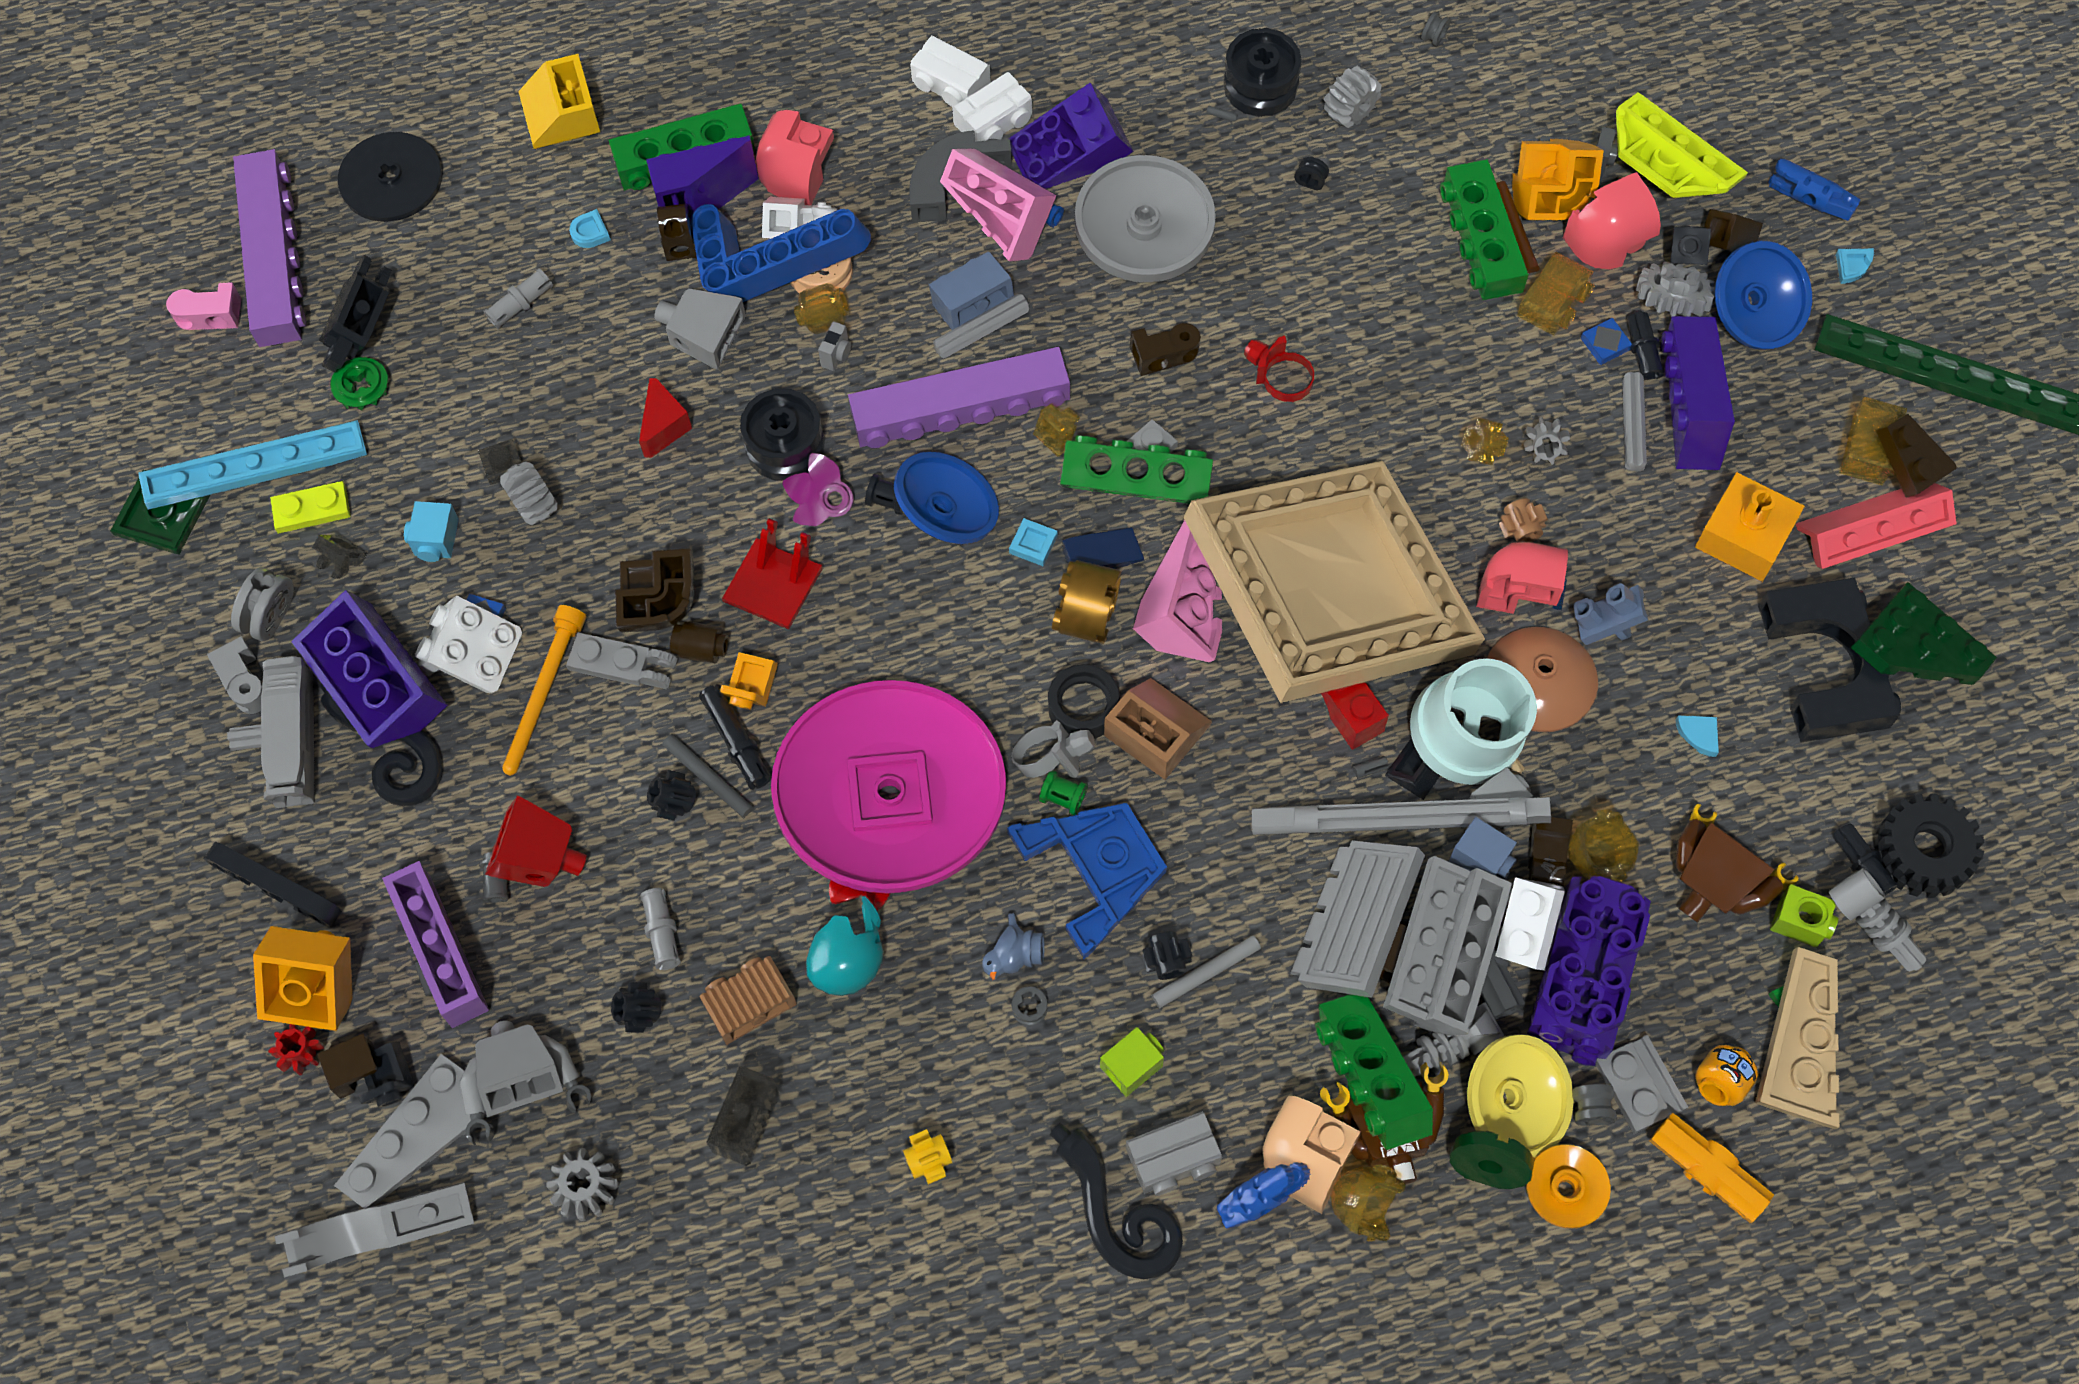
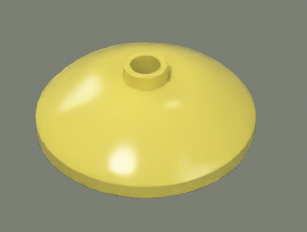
M1508 1035L1493 1041L1476 1059L1468 1081L1467 1103L1475 1130L1494 1132L1498 1134L1497 1140L1508 1143L1509 1138L1517 1140L1531 1152L1535 1159L1544 1150L1557 1146L1569 1127L1574 1103L1570 1074L1559 1054L1548 1043L1530 1035ZM1504 1093L1506 1094V1097H1507V1100H1506L1505 1103H1504V1099H1503V1094H1504Z

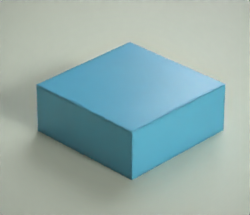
M1023 518L1009 547V554L1044 566L1058 536V531Z

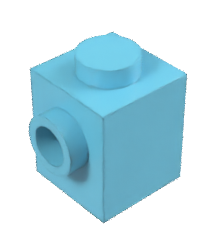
M415 501L411 521H407L404 527V540L419 559L427 562H436L439 558H451L459 522L452 504Z

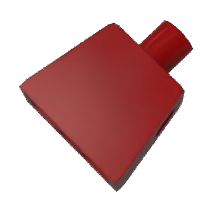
M516 796L506 810L485 875L547 887L558 875L559 870L579 876L587 855L567 847L572 832L570 824L523 797Z

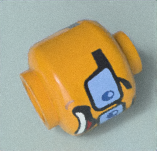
M1718 1045L1710 1050L1699 1065L1695 1077L1699 1091L1707 1101L1717 1106H1735L1745 1099L1756 1083L1758 1070L1746 1050L1730 1045Z

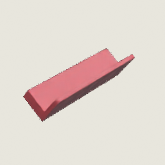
M1934 483L1914 496L1906 498L1903 490L1899 489L1796 523V528L1798 531L1810 536L1814 562L1817 567L1824 569L1956 525L1957 523L1952 490Z

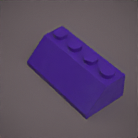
M347 590L340 594L291 641L370 748L420 732L448 706L372 604Z

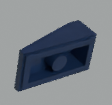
M1133 528L1080 535L1062 540V551L1068 565L1070 561L1076 562V560L1118 569L1144 561Z

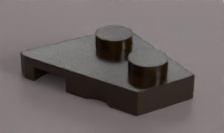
M1909 414L1897 417L1876 430L1906 498L1921 493L1957 469L1955 462Z

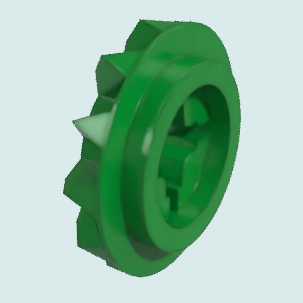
M358 357L344 362L343 366L337 369L331 378L330 386L337 402L342 403L347 409L357 407L362 411L366 405L373 404L377 406V400L381 396H387L386 387L390 381L381 363L371 358ZM365 378L370 387H360L356 391L351 382H361Z

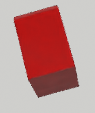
M649 378L639 438L644 457L652 458L692 429L688 412L657 378Z

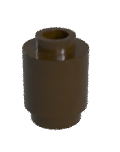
M684 622L683 625L675 624L673 627L670 651L672 654H678L680 659L716 664L719 657L726 656L729 638L728 635L723 634L721 626Z

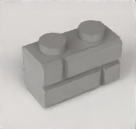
M1203 1111L1126 1141V1151L1144 1194L1154 1191L1155 1196L1169 1193L1178 1187L1176 1181L1192 1176L1194 1181L1205 1179L1217 1172L1215 1166L1220 1165L1222 1159L1221 1152Z

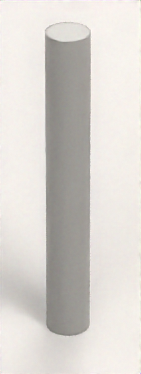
M1252 935L1151 996L1160 1009L1261 949V946L1256 937Z

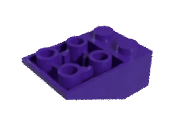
M1088 83L1008 138L1010 139L1012 155L1022 176L1044 189L1094 173L1104 165L1124 158L1134 152L1108 99L1091 83Z
M749 135L646 159L658 207L686 204L690 220L693 213L702 205L711 204L720 209L759 179Z

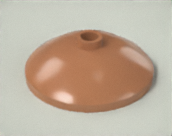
M1546 627L1522 628L1501 638L1488 654L1487 659L1499 660L1513 666L1530 683L1537 703L1536 719L1531 731L1554 732L1568 728L1580 721L1594 703L1598 691V675L1595 664L1587 650L1566 633ZM1539 666H1548L1551 672L1544 673L1539 669Z

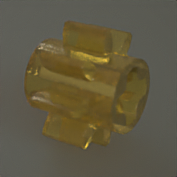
M1477 418L1476 426L1466 427L1461 446L1469 453L1467 459L1479 461L1480 464L1493 465V457L1504 456L1509 438L1506 437L1504 432L1500 431L1503 424Z

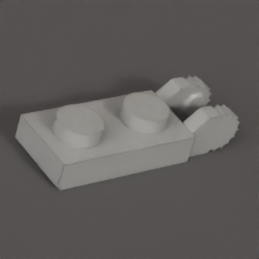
M577 633L566 667L569 671L637 686L645 684L667 689L671 679L662 673L645 670L647 663L660 665L665 668H674L678 658L666 651L650 650L643 646Z

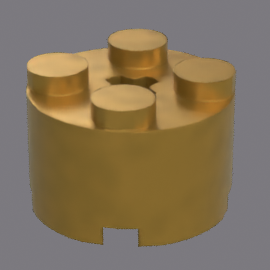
M1076 560V562L1070 561L1067 572L1063 573L1059 595L1063 597L1060 608H1056L1052 630L1059 631L1063 635L1104 644L1109 629H1106V624L1111 619L1118 598L1121 570Z

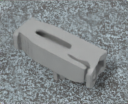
M291 656L267 659L263 662L261 725L230 728L229 732H227L229 748L231 751L261 747V764L266 779L264 800L272 802L275 808L315 804L313 674L301 657Z

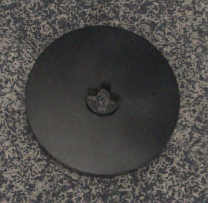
M403 132L381 133L361 141L345 156L338 172V188L346 205L361 217L381 222L401 220L424 209L436 196L442 181V166L432 146L420 137ZM390 172L391 174H395V177L389 179L387 176L385 177L384 174Z

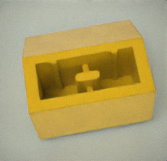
M579 54L544 62L518 91L534 149L600 133Z

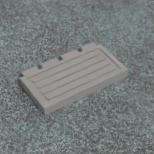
M1353 840L1349 847H1339L1330 869V873L1338 877H1328L1316 906L1324 910V913H1313L1303 939V943L1311 945V948H1300L1291 974L1299 976L1298 981L1306 988L1372 998L1425 854L1418 847Z

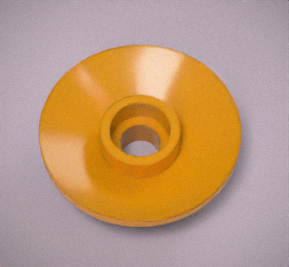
M1557 1145L1541 1152L1535 1158L1531 1181L1526 1184L1528 1198L1535 1211L1549 1223L1570 1229L1584 1227L1597 1220L1605 1211L1611 1193L1610 1179L1600 1160L1586 1149L1574 1145ZM1560 1183H1569L1573 1187V1194L1571 1196L1562 1195L1558 1189Z

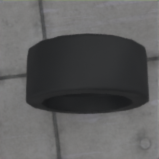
M1090 664L1068 667L1062 670L1051 682L1048 691L1049 718L1053 724L1056 720L1060 722L1069 735L1080 730H1089L1094 739L1104 735L1105 717L1120 701L1119 687L1113 677L1101 667ZM1084 683L1097 686L1106 697V707L1101 716L1093 720L1080 721L1072 719L1065 714L1062 709L1061 700L1064 692L1069 687Z

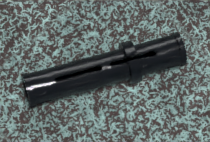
M716 684L715 687L710 685L700 692L699 698L727 745L729 759L733 764H737L749 789L754 790L755 787L759 789L765 786L772 777L757 753L759 748L756 742L746 734L726 695L720 693L721 685Z

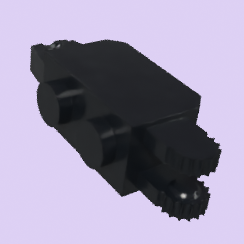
M366 255L361 257L352 276L344 282L319 339L323 345L329 347L322 366L334 373L343 366L346 357L351 360L354 359L355 355L365 347L389 295V288L386 287L392 270L384 266L377 272L375 281L367 277L366 274L371 266L372 259Z

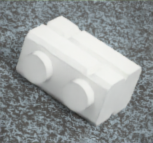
M932 35L923 45L922 50H919L910 64L912 81L916 87L923 92L932 91L942 96L943 100L952 107L991 82L990 65Z
M1007 72L953 106V122L961 132L974 130L975 142L988 139L1001 140L1003 134L1012 128H1021L1028 123L1032 116V98L1018 84V81Z

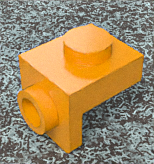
M739 652L729 686L722 685L720 693L730 697L729 704L748 710L752 709L753 704L766 707L778 663L773 660Z

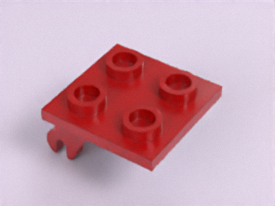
M769 518L767 519V530L762 528L760 539H755L723 595L722 601L781 627L790 629L823 567L809 560V544L811 541L809 534L804 532L800 534L801 541L800 543H795L794 554L776 548L778 522Z

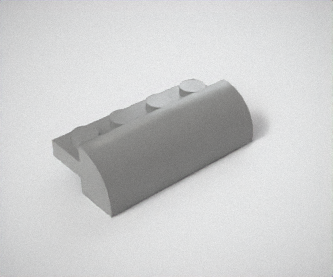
M1437 856L1429 858L1383 1008L1414 1020V1026L1425 1030L1455 1036L1469 1034L1513 883L1479 868L1469 871Z

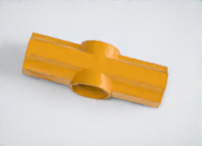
M1674 1113L1667 1117L1649 1140V1142L1683 1168V1173L1689 1180L1694 1178L1704 1186L1703 1191L1706 1194L1716 1195L1749 1223L1755 1221L1774 1196L1771 1191L1739 1166L1738 1159L1728 1149L1714 1140H1706Z

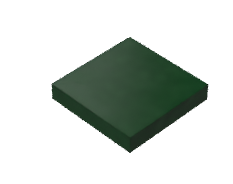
M138 478L110 532L114 536L180 555L210 495L148 510L144 502L140 479Z

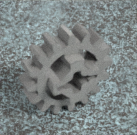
M1663 262L1662 267L1653 263L1650 269L1643 268L1636 291L1639 292L1638 298L1646 300L1645 305L1647 307L1653 306L1658 313L1668 311L1671 317L1677 314L1690 317L1691 313L1702 316L1704 311L1709 312L1714 303L1715 281L1706 280L1708 274L1700 273L1695 267L1683 268V265L1677 263L1675 266L1668 262Z

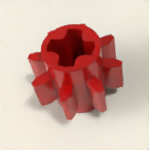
M290 1024L289 1029L282 1033H274L277 1038L275 1047L270 1048L268 1052L273 1057L280 1058L276 1066L281 1071H287L292 1065L293 1070L298 1075H303V1067L310 1063L318 1066L319 1063L315 1059L316 1051L323 1049L324 1045L319 1040L313 1039L316 1031L312 1027H305L301 1032L297 1025ZM294 1044L301 1046L297 1053L290 1050Z

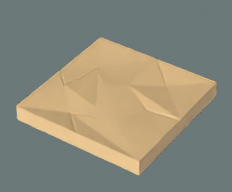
M1383 461L1191 500L1183 517L1280 703L1471 656L1476 653L1485 640Z

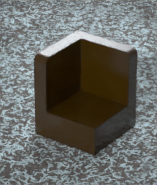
M1710 209L1704 227H1712L1710 247L1734 252L1741 246L1757 242L1763 223L1740 215Z
M363 1033L317 1054L330 1090L340 1099L355 1093L353 1082L367 1077L378 1070L371 1052L375 1050L374 1045Z

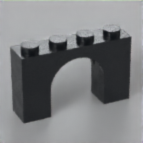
M1855 577L1766 591L1758 608L1768 640L1808 633L1825 635L1836 640L1847 650L1854 665V678L1848 685L1803 693L1797 696L1790 710L1800 742L1891 728L1900 716L1901 701L1898 694L1892 691L1889 682L1890 675L1878 672L1851 648L1870 625L1866 612V596L1862 590H1859Z

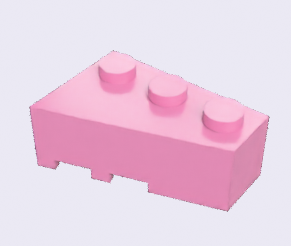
M952 149L940 182L967 213H972L983 226L981 230L987 237H992L1004 251L1002 254L1009 262L1028 260L1033 255L1056 195L976 149Z

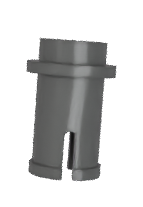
M492 852L483 854V860L479 862V867L483 869L482 901L485 903L507 902V880L485 875Z

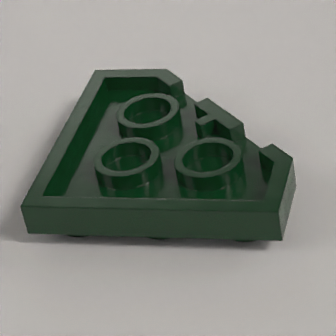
M1909 582L1895 594L1851 647L1881 674L1895 675L1898 671L1913 673L1914 678L1941 681L1944 677L1958 678L1960 684L1974 685L1997 658L1983 643L1977 641L1958 625L1952 617L1945 614L1924 593L1918 591Z

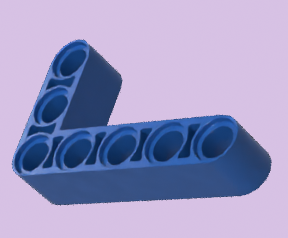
M702 205L697 208L691 218L692 233L703 288L708 292L742 298L743 302L864 251L871 241L869 229L849 209L834 211L741 252L734 224L714 205Z

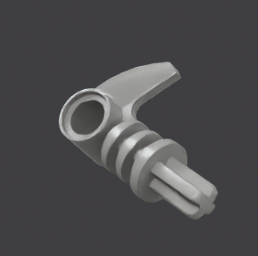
M1862 868L1829 891L1831 898L1840 911L1850 921L1856 918V922L1860 927L1864 928V931L1870 938H1873V945L1879 951H1890L1909 972L1922 968V965L1926 962V955L1909 937L1912 929L1911 925L1906 919H1899V914L1894 909H1891V905L1885 899L1884 892L1866 869Z
M1486 1002L1477 1006L1469 1034L1455 1036L1433 1032V1040L1425 1035L1417 1039L1418 1048L1403 1055L1414 1077L1421 1075L1420 1068L1425 1062L1429 1070L1431 1069L1435 1075H1438L1441 1070L1440 1062L1444 1064L1446 1061L1451 1066L1458 1062L1456 1055H1459L1461 1059L1466 1058L1470 1055L1469 1048L1473 1055H1476L1493 1041L1504 1037Z

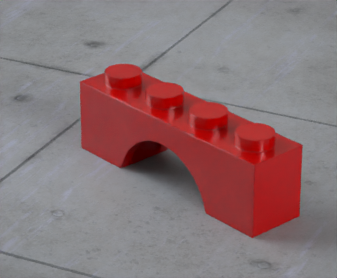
M1366 682L1321 693L1327 705L1330 719L1352 750L1385 731L1389 715Z

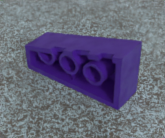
M1672 316L1668 331H1663L1661 351L1662 353H1667L1665 376L1669 378L1676 469L1720 470L1735 420L1716 317Z

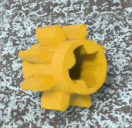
M925 1129L909 1136L912 1146L904 1149L903 1153L913 1178L916 1179L924 1175L927 1183L931 1184L946 1177L943 1167L953 1162L942 1135L939 1134L931 1138L928 1130Z

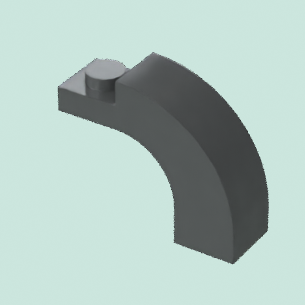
M972 130L948 136L930 147L917 162L910 179L909 194L912 223L947 220L946 194L948 190L940 180L952 149H976L1012 169L1010 139H988L975 142V131Z

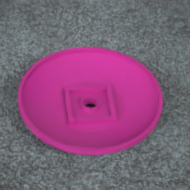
M896 680L873 681L850 686L827 696L809 708L795 722L783 739L776 755L771 779L772 801L778 825L784 838L801 860L822 876L838 884L876 893H901L925 888L951 877L966 867L981 853L997 829L1002 816L1006 793L1005 767L1000 749L992 733L976 713L958 699L936 688L919 683ZM886 786L896 787L900 791V794L891 800L882 798L878 793Z

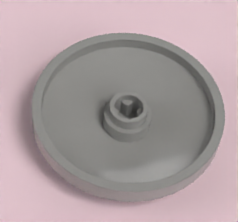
M1135 155L1114 160L1098 169L1088 178L1081 188L1076 201L1075 231L1083 251L1098 267L1124 280L1159 282L1185 273L1205 255L1214 234L1215 206L1208 188L1190 169L1164 157Z

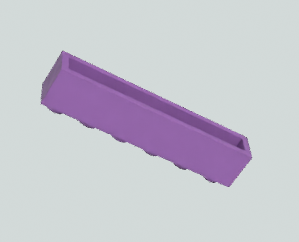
M275 149L234 156L249 330L259 347L302 340L301 327L306 326V317L302 306H298L297 299L303 297V288L300 278L295 276L294 270L300 268V260L296 248L292 247L291 241L297 239V231L292 218L289 219L288 213L289 211H294L292 195L289 190H286L285 184L291 183L289 167L286 162L280 161Z
M1055 347L848 394L859 446L880 448L895 439L915 440L930 431L950 432L965 423L985 424L1000 415L1020 416L1027 413L1031 408L1045 406L1046 408L1058 407L1064 401L1070 400V381L1060 348Z

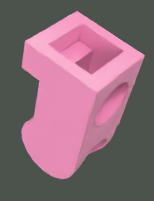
M219 283L218 292L194 293L187 289L177 290L168 297L166 306L176 324L182 329L238 328L241 296L233 283Z

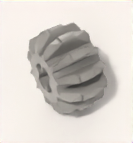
M1358 65L1352 69L1348 68L1342 76L1336 77L1333 85L1329 86L1330 91L1324 97V110L1340 125H1344L1347 128L1354 124L1358 125L1364 117H1369L1372 109L1376 108L1375 103L1381 97L1382 85L1366 69H1362Z
M524 461L518 465L515 464L500 476L502 487L526 523L534 525L539 521L542 522L557 510L556 500L532 463Z
M581 1148L578 1152L577 1160H574L569 1153H564L563 1160L567 1164L564 1168L559 1165H552L551 1171L559 1178L547 1181L546 1187L550 1191L555 1192L549 1200L554 1207L562 1205L561 1214L564 1217L568 1218L576 1211L577 1218L580 1221H585L588 1216V1208L597 1217L603 1214L602 1209L598 1205L601 1200L606 1204H614L615 1199L606 1190L610 1191L619 1187L617 1179L610 1177L616 1169L612 1163L603 1164L605 1157L601 1152H596L590 1158L589 1152L585 1148ZM578 1179L581 1181L587 1179L590 1182V1186L587 1189L583 1187L577 1189L575 1182Z

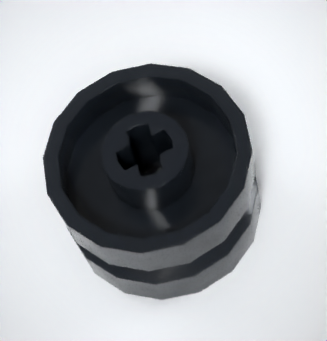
M1259 28L1239 34L1230 43L1225 60L1224 90L1225 96L1232 106L1244 114L1262 117L1280 113L1292 104L1298 91L1302 62L1300 49L1293 39L1281 31Z
M775 388L760 393L747 404L741 415L740 431L750 465L760 475L774 481H783L795 474L809 473L808 462L810 454L817 453L823 455L825 444L821 418L815 403L801 392L793 389Z

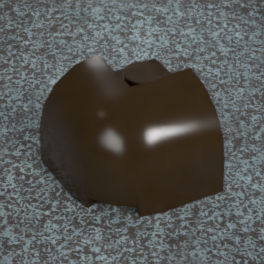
M691 549L652 551V559L620 561V589L615 590L616 627L620 632L663 630L678 624L687 615L692 606L694 596V561Z

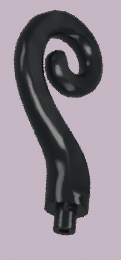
M321 683L320 688L324 694L320 701L323 707L342 726L357 732ZM421 730L396 740L410 746L421 760L422 774L414 784L401 788L392 785L388 780L389 773L393 769H401L406 773H412L416 769L414 759L405 752L394 751L384 754L375 763L372 770V784L375 791L381 798L393 805L413 806L422 803L432 796L441 781L443 766L440 752L433 740Z
M1059 1123L1052 1130L1050 1136L1060 1144L1056 1153L1074 1170L1080 1179L1088 1231L1101 1257L1118 1272L1135 1279L1157 1278L1168 1273L1176 1265L1181 1256L1183 1246L1182 1231L1175 1217L1165 1208L1155 1204H1143L1131 1209L1126 1214L1122 1223V1234L1125 1241L1131 1247H1141L1144 1243V1238L1140 1227L1143 1223L1151 1221L1160 1227L1163 1233V1242L1160 1249L1149 1257H1138L1125 1250L1114 1237L1109 1224L1106 1176L1099 1153L1079 1128L1071 1133L1062 1123Z

